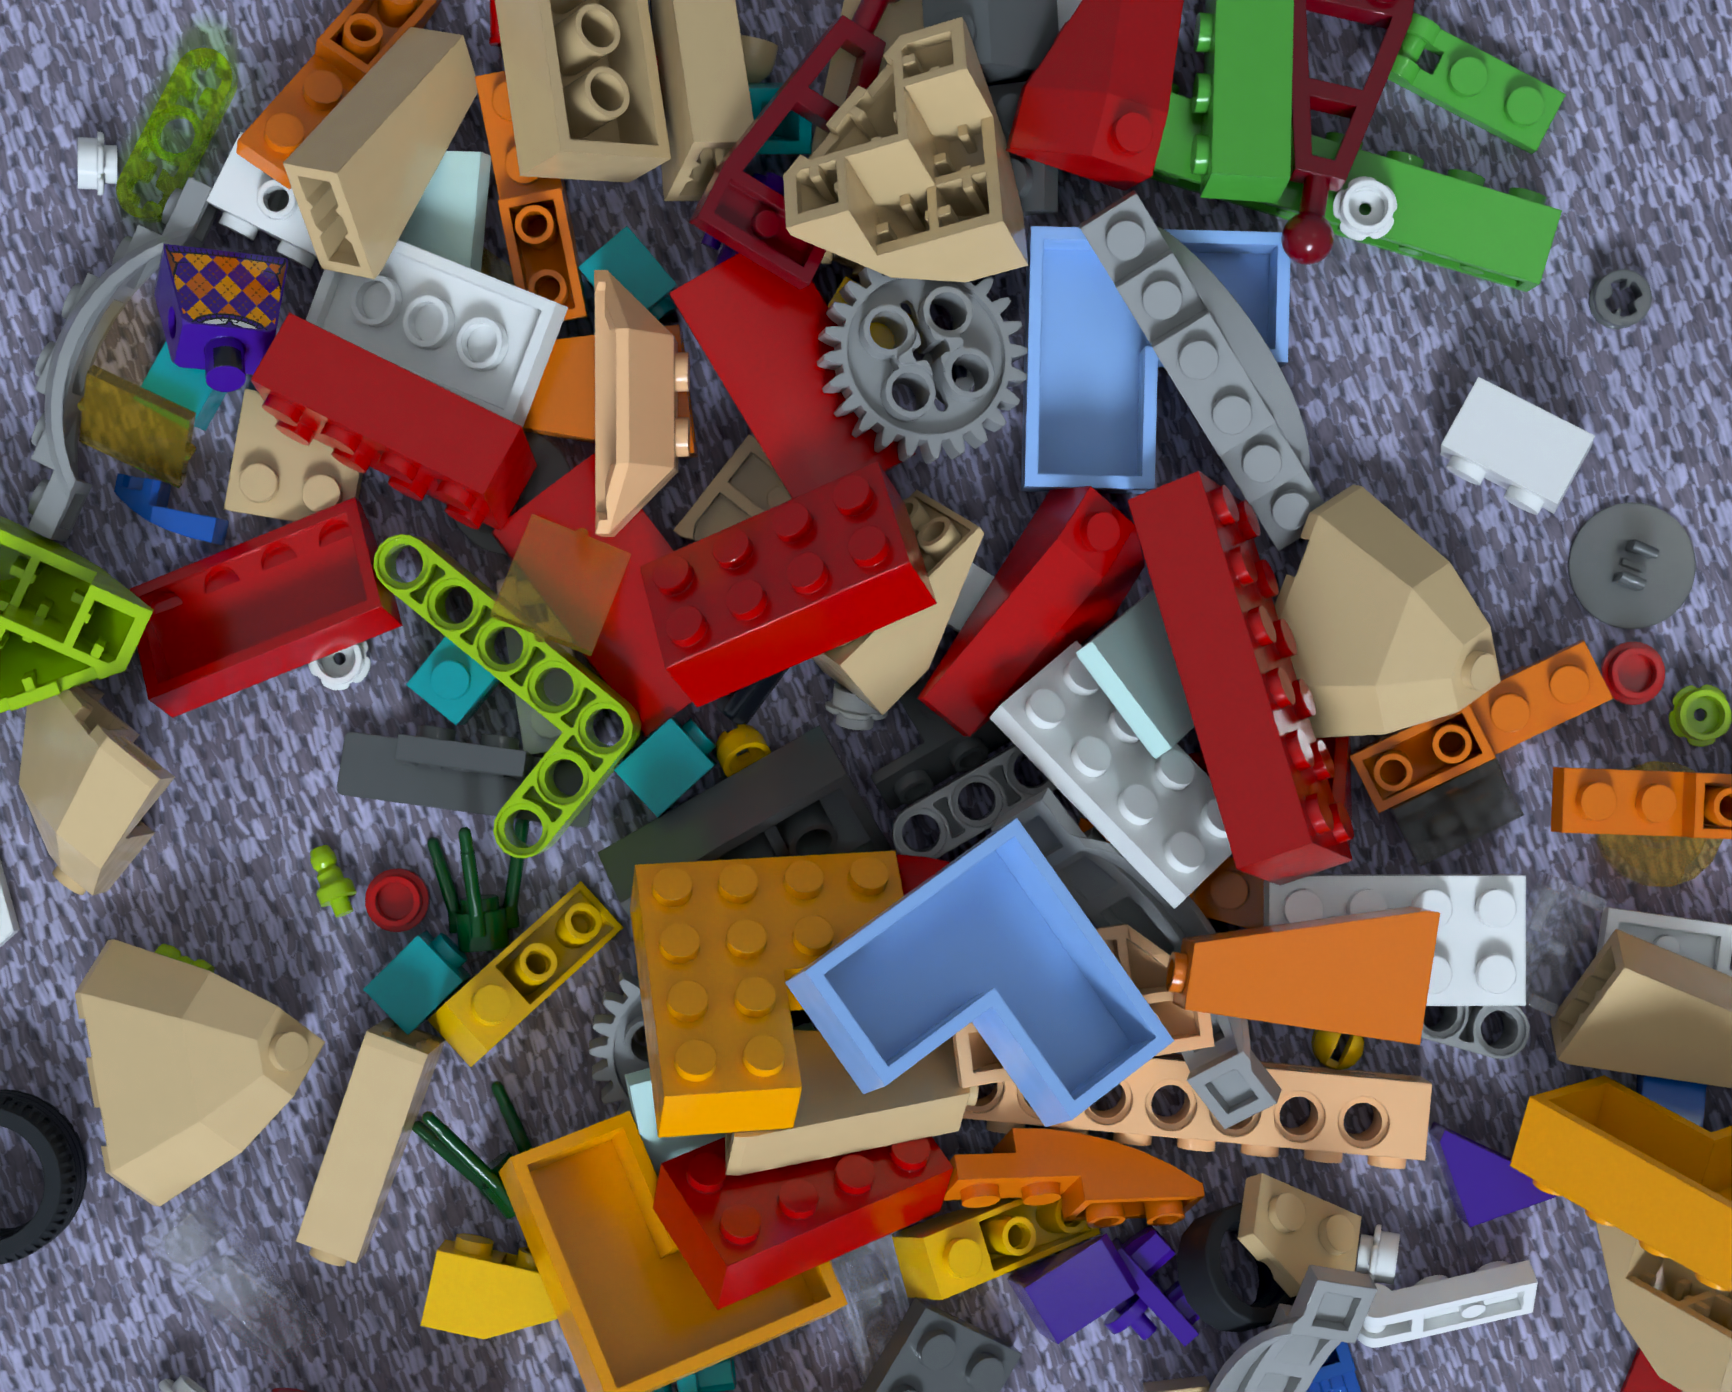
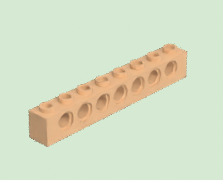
M1172 1053L1154 1056L1119 1083L1122 1093L1115 1107L1100 1111L1090 1106L1073 1120L1049 1127L1052 1130L1076 1132L1088 1135L1089 1130L1114 1132L1113 1141L1136 1146L1151 1145L1152 1136L1177 1138L1178 1148L1202 1152L1215 1151L1216 1142L1241 1144L1240 1152L1242 1154L1257 1157H1278L1279 1147L1304 1150V1159L1323 1163H1342L1343 1153L1368 1155V1165L1388 1169H1405L1407 1159L1425 1161L1432 1083L1422 1076L1350 1069L1334 1070L1328 1067L1260 1061L1282 1089L1277 1104L1224 1129L1188 1083L1187 1078L1190 1070L1183 1055ZM1013 1080L995 1083L994 1089L988 1096L977 1099L975 1106H966L963 1119L987 1121L986 1130L1007 1134L1012 1128H1025V1124L1044 1126ZM1167 1085H1175L1182 1088L1185 1096L1184 1104L1176 1114L1160 1116L1152 1111V1098L1158 1089ZM1294 1097L1307 1098L1311 1107L1307 1121L1296 1128L1282 1126L1280 1110L1283 1104ZM1357 1103L1371 1104L1374 1117L1370 1127L1357 1134L1346 1132L1344 1116L1347 1110Z

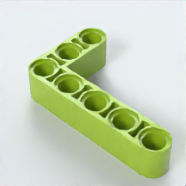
M403 534L387 538L379 545L374 555V570L379 581L563 732L500 809L494 820L493 833L496 843L503 852L515 858H528L547 851L559 840L613 773L614 769L636 744L641 735L642 724L638 712L626 699L434 542L424 537ZM412 546L421 554L423 566L416 579L406 582L397 573L396 559L403 549ZM461 586L471 595L473 609L465 621L457 623L447 615L445 601L448 594L454 588ZM507 627L516 630L523 641V651L520 657L511 664L503 662L496 655L494 648L498 633ZM555 668H561L571 676L574 684L570 699L562 705L550 701L544 691V680L547 674ZM603 709H611L622 718L624 724L623 735L615 745H606L595 736L593 730L594 720ZM563 759L575 762L582 771L583 784L575 795H567L561 792L554 783V769ZM521 810H529L535 813L541 820L542 835L534 845L520 841L515 835L513 829L514 819Z

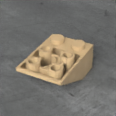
M918 490L903 501L908 511L937 604L812 658L824 673L881 715H884L929 670L984 536V532L979 526Z

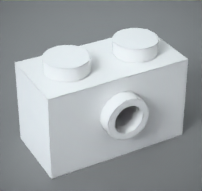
M240 132L206 201L223 212L218 222L219 224L253 241L258 231H261L280 241L276 249L277 253L311 269L315 259L318 260L292 188L289 190L236 153L237 141L243 134V132Z
M1478 377L1441 444L1440 455L1449 459L1446 468L1456 476L1476 485H1480L1485 478L1507 489L1503 497L1516 507L1538 515L1541 508L1554 514L1588 454L1595 435Z

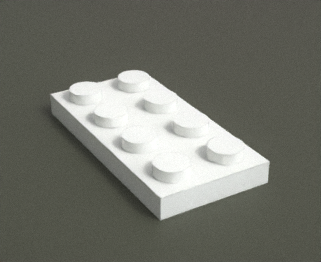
M398 240L382 271L375 279L324 269L306 321L494 412L523 428L568 307Z
M1075 641L1005 700L989 718L1175 909L1232 854L1210 777L1178 744H1175L1170 750L1156 759L1151 756L1077 657L1076 652L1082 646Z
M1309 875L1281 886L1264 880V927L1409 906L1439 912L1440 919L1426 1006H1526V875Z

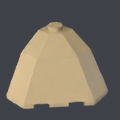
M959 17L900 35L883 55L888 64L867 89L857 86L826 123L830 130L829 135L809 158L800 154L784 173L786 229L793 237L891 278L970 282L1028 266L1023 210L1010 155L1006 151L1007 142L966 22L963 17Z
M1353 484L1309 512L1300 538L1308 541L1296 576L1286 574L1274 606L1278 619L1283 618L1288 623L1296 642L1297 654L1290 658L1297 680L1303 679L1315 703L1316 715L1309 717L1315 738L1392 733L1458 713L1501 682L1491 627L1454 567L1444 556L1364 487Z
M90 682L64 690L59 695L27 706L19 786L47 851L57 864L52 871L54 877L76 894L84 895L87 891L93 896L108 892L155 834L153 830L140 820L173 781L175 776L133 743L140 734L99 702L104 693Z
M115 939L107 941L75 991L79 1019H85L91 1057H87L86 1062L94 1108L100 1107L106 1145L101 1146L105 1172L153 1206H162L242 1153L294 1097L325 1044V1041L280 1007L209 970Z
M1596 1222L1615 1311L1657 1375L1682 1390V1392H1732V1290L1728 1292L1708 1287L1696 1279L1695 1272L1671 1258L1655 1256L1645 1251L1639 1245L1638 1239L1619 1228Z

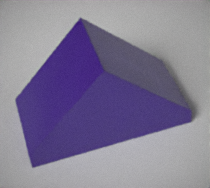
M1435 1121L1433 1122L1429 1135L1457 1215L1469 1227L1556 1197V1195L1539 1190L1533 1185L1532 1178L1510 1166L1512 1158Z
M1107 1233L1018 1270L1007 1278L1038 1332L1056 1344H1059L1118 1306L1140 1289Z

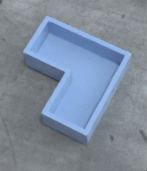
M1031 226L1027 236L1028 266H1026L1024 347L1028 348V353L1024 355V373L1027 374V380L1023 382L1021 491L1049 492L1052 489L1091 486L1098 493L1143 494L1155 489L1158 368H1164L1080 227ZM1164 229L1195 254L1225 286L1254 324L1279 367L1281 368L1287 364L1291 259L1282 247V232Z
M1018 818L990 833L785 981L790 991L863 1094L887 1086L972 1022L1045 1127L1073 1120L1174 1042V1039Z

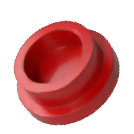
M1620 643L1606 653L1600 665V673L1613 700L1621 704L1640 705L1646 703L1660 692L1664 684L1665 666L1663 660L1655 649L1645 643Z
M403 868L389 869L378 874L369 884L365 895V906L371 920L380 928L390 932H404L417 926L425 918L430 905L429 890L423 879L416 873Z

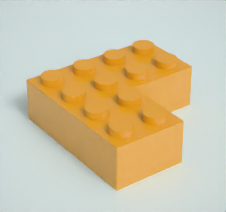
M895 851L635 865L630 914L658 1138L788 1129L794 1127L802 1083L790 1011L804 1009L785 981L904 896Z
M1605 1075L1529 1096L1510 1163L1512 1168L1532 1178L1533 1185L1539 1190L1551 1195L1563 1196L1584 1208L1585 1214L1591 1220L1602 1225L1617 1227L1638 1239L1639 1245L1645 1251L1655 1256L1671 1258L1695 1272L1696 1279L1702 1284L1717 1290L1728 1292L1732 1290V1126L1710 1132Z
M630 1110L512 1156L499 1171L587 1392H652L826 1317L848 1304L830 1261L717 1310L653 1210L658 1177Z

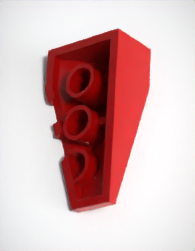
M1082 0L1071 18L1065 22L1055 37L1054 44L1039 67L1032 72L1021 89L1006 151L1123 191L1152 177L1169 111L1184 0Z
M1091 486L1050 490L917 699L963 736H971L990 720L989 717L1005 700L1075 641L1079 644L1083 643L1113 618L1145 567L1135 524Z

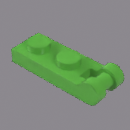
M1417 13L1412 15V21L1388 77V80L1531 155L1537 151L1566 96L1563 92L1442 30L1434 21ZM1424 49L1440 56L1432 74L1420 69L1416 64Z

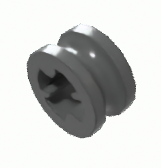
M1620 269L1604 275L1595 282L1589 294L1588 304L1592 316L1599 324L1606 328L1619 330L1636 324L1646 316L1651 308L1652 293L1650 285L1642 275L1633 270ZM1611 283H1620V291L1628 287L1633 291L1635 300L1627 305L1630 313L1629 316H1620V308L1611 312L1606 306L1605 299L1613 294Z

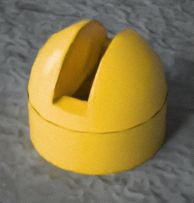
M737 724L736 729L728 733L724 730L720 734L716 742V754L727 777L732 776L771 753L764 737L753 726ZM747 748L748 752L737 757L736 754Z
M1315 1029L1312 1035L1311 1046L1315 1057L1323 1065L1334 1070H1344L1352 1067L1360 1060L1364 1051V1038L1362 1036L1350 1035L1339 1061H1336L1330 1057L1337 1046L1341 1033Z

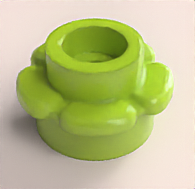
M1708 684L1702 685L1700 688L1689 685L1680 689L1672 699L1674 709L1668 715L1669 725L1673 733L1678 737L1687 738V742L1690 745L1698 747L1713 744L1716 738L1728 731L1732 722V711L1726 696L1720 689ZM1697 709H1702L1705 712V717L1702 721H1697L1694 717Z

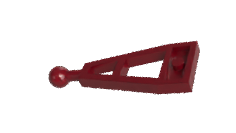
M861 0L852 20L842 15L833 21L719 163L689 223L801 290L810 285L826 250L791 236L786 229L784 196L743 170L790 110L825 132L830 133L826 123L840 107L810 89L809 86L841 47L856 57L846 99L857 86L867 89L878 76L886 42L875 36L874 32L888 4H893L900 0Z
M1294 0L1291 172L1289 181L1304 185L1299 214L1293 216L1285 224L1281 243L1287 256L1299 264L1310 265L1318 263L1327 257L1333 247V228L1325 218L1329 190L1339 192L1346 182L1412 21L1415 0ZM1306 11L1386 29L1362 90L1309 78ZM1310 109L1350 118L1334 160L1312 155Z

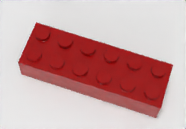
M1200 471L1128 499L1237 870L1281 886L1352 861V855L1347 842L1354 838L1352 822L1344 805L1340 801L1335 803L1328 779L1335 776L1333 761L1322 740L1316 741L1309 717L1316 715L1315 703L1307 684L1303 679L1297 680L1290 657L1297 654L1296 642L1288 623L1283 618L1278 619L1272 597L1279 594L1278 584L1269 563L1265 559L1260 560L1254 538L1260 536L1261 532L1252 506L1249 505L1247 500L1241 501L1231 494L1227 486L1218 485Z

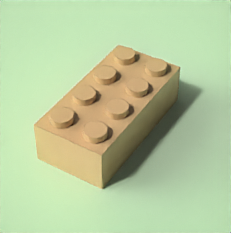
M495 0L520 176L630 183L671 159L648 0Z

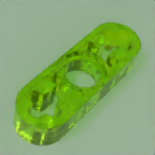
M196 48L187 52L179 60L118 178L116 195L121 207L140 221L147 223L162 221L163 210L170 195L176 188L183 190L188 177H193L237 91V73L233 65L218 51L211 48ZM213 63L216 64L214 73L222 81L217 90L206 87L203 90L197 105L209 111L202 120L191 109L177 105L176 102L179 96L182 95L192 103L199 87L191 78L192 73L196 68L201 71H207ZM174 119L190 121L195 132L192 145L181 153L167 152L161 143V133L164 126ZM152 151L167 164L178 166L179 169L175 176L162 169L156 181V187L163 192L162 199L158 204L154 201H147L143 208H138L141 198L133 192L135 184L138 181L148 184L158 169L152 162L146 161Z

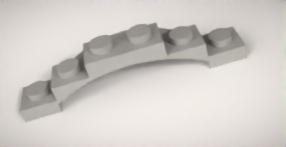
M188 177L183 190L176 188L164 207L162 223L166 224L162 235L138 225L133 237L126 236L119 244L110 268L100 277L87 273L83 284L76 283L68 293L62 308V317L66 319L56 343L50 341L44 347L35 367V375L40 378L34 390L45 395V412L38 420L32 434L31 442L36 448L31 460L54 471L50 480L43 479L32 494L28 512L33 517L27 529L51 540L67 542L92 488V484L78 477L77 440L80 411L86 385L99 349L115 319L131 297L159 268L164 244L202 248L219 211L206 201L212 187Z
M1133 190L1080 223L1079 227L1215 451L1222 459L1249 505L1252 506L1277 550L1280 551L1300 539L1309 512L1324 503L1309 478V446L1297 403L1269 347L1241 306L1195 254L1169 232L1156 226L1139 196Z
M1049 787L999 816L991 828L992 831H995L1018 818L1080 908L1097 927L1128 924L1169 955L1172 952L1180 953L1182 939L1185 937L1216 933L1200 908L1189 896L1174 909L1111 843L1105 841L1095 827L1083 833ZM1211 1014L1215 1046L1181 1053L1190 1070L1187 1078L1188 1083L1223 1128L1227 1129L1277 1104L1282 1089L1251 1050L1248 1019Z
M1309 1265L1293 1306L1279 1303L1270 1327L1250 1338L1231 1355L1216 1375L1208 1392H1306L1319 1369L1341 1342L1355 1344L1378 1290L1370 1275Z

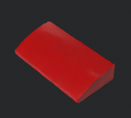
M738 253L669 293L791 499L877 461L884 472L902 463L898 458L897 442L892 441L886 448L877 453L874 451V441L877 434L875 431L869 429L864 434L855 438L852 435V431L859 419L856 414L852 412L841 417H836L834 414L838 406L845 401L842 392L832 394L824 393L822 390L836 376L835 370L817 366V361L824 354L834 351V347L818 340V335L826 327L838 325L825 314L828 306L813 281H811L809 286L800 290Z
M594 453L510 516L501 531L494 529L491 534L601 680L636 709L642 723L641 733L644 737H647L667 720L692 703L664 667L640 571V566L674 552V550L643 509L614 537H601L595 534Z
M353 497L128 589L153 609V613L137 645L148 700L173 718L403 626L394 594L376 576L374 555L378 545L360 501Z

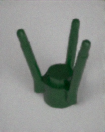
M517 819L514 828L515 835L520 841L527 844L529 821ZM462 827L458 835L466 897L461 898L459 902L440 841L436 837L429 838L427 846L448 912L449 932L457 933L458 950L460 952H482L508 947L510 945L508 929L520 927L518 900L525 858L510 856L504 904L499 906L498 895H481L471 830L468 827Z
M500 1081L493 1082L491 1090L519 1153L533 1149L504 1085ZM431 1111L424 1112L422 1115L424 1123L415 1121L412 1128L413 1132L475 1185L490 1204H494L506 1219L516 1216L499 1175L500 1169L513 1155L506 1151L486 1165Z

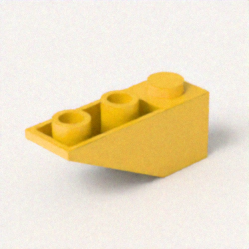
M580 881L445 1002L428 1021L461 1058L472 1067L624 927Z
M1003 1198L991 1206L963 1208L931 1218L889 1235L888 1239L906 1297L944 1300L1101 1233L1099 1228L1088 1227L1087 1220L1064 1221L1062 1199L1046 1205L1029 1206L1023 1203L1022 1198Z
M460 1233L456 1235L455 1241L445 1239L437 1249L420 1326L484 1340L557 1319V1316L529 1247H520L518 1255L493 1250L494 1241L489 1238Z

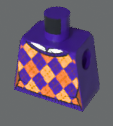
M164 244L154 287V296L171 361L182 368L205 370L207 385L216 391L232 392L240 389L245 384L246 374L253 375L275 338L288 268V258Z

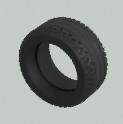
M6 1089L0 1090V1126L22 1136L35 1150L43 1168L44 1193L38 1211L31 1220L16 1228H0V1264L25 1258L61 1234L75 1217L82 1203L87 1182V1162L85 1152L82 1150L83 1145L78 1133L74 1131L73 1125L66 1116L62 1115L52 1104L43 1101L35 1095Z

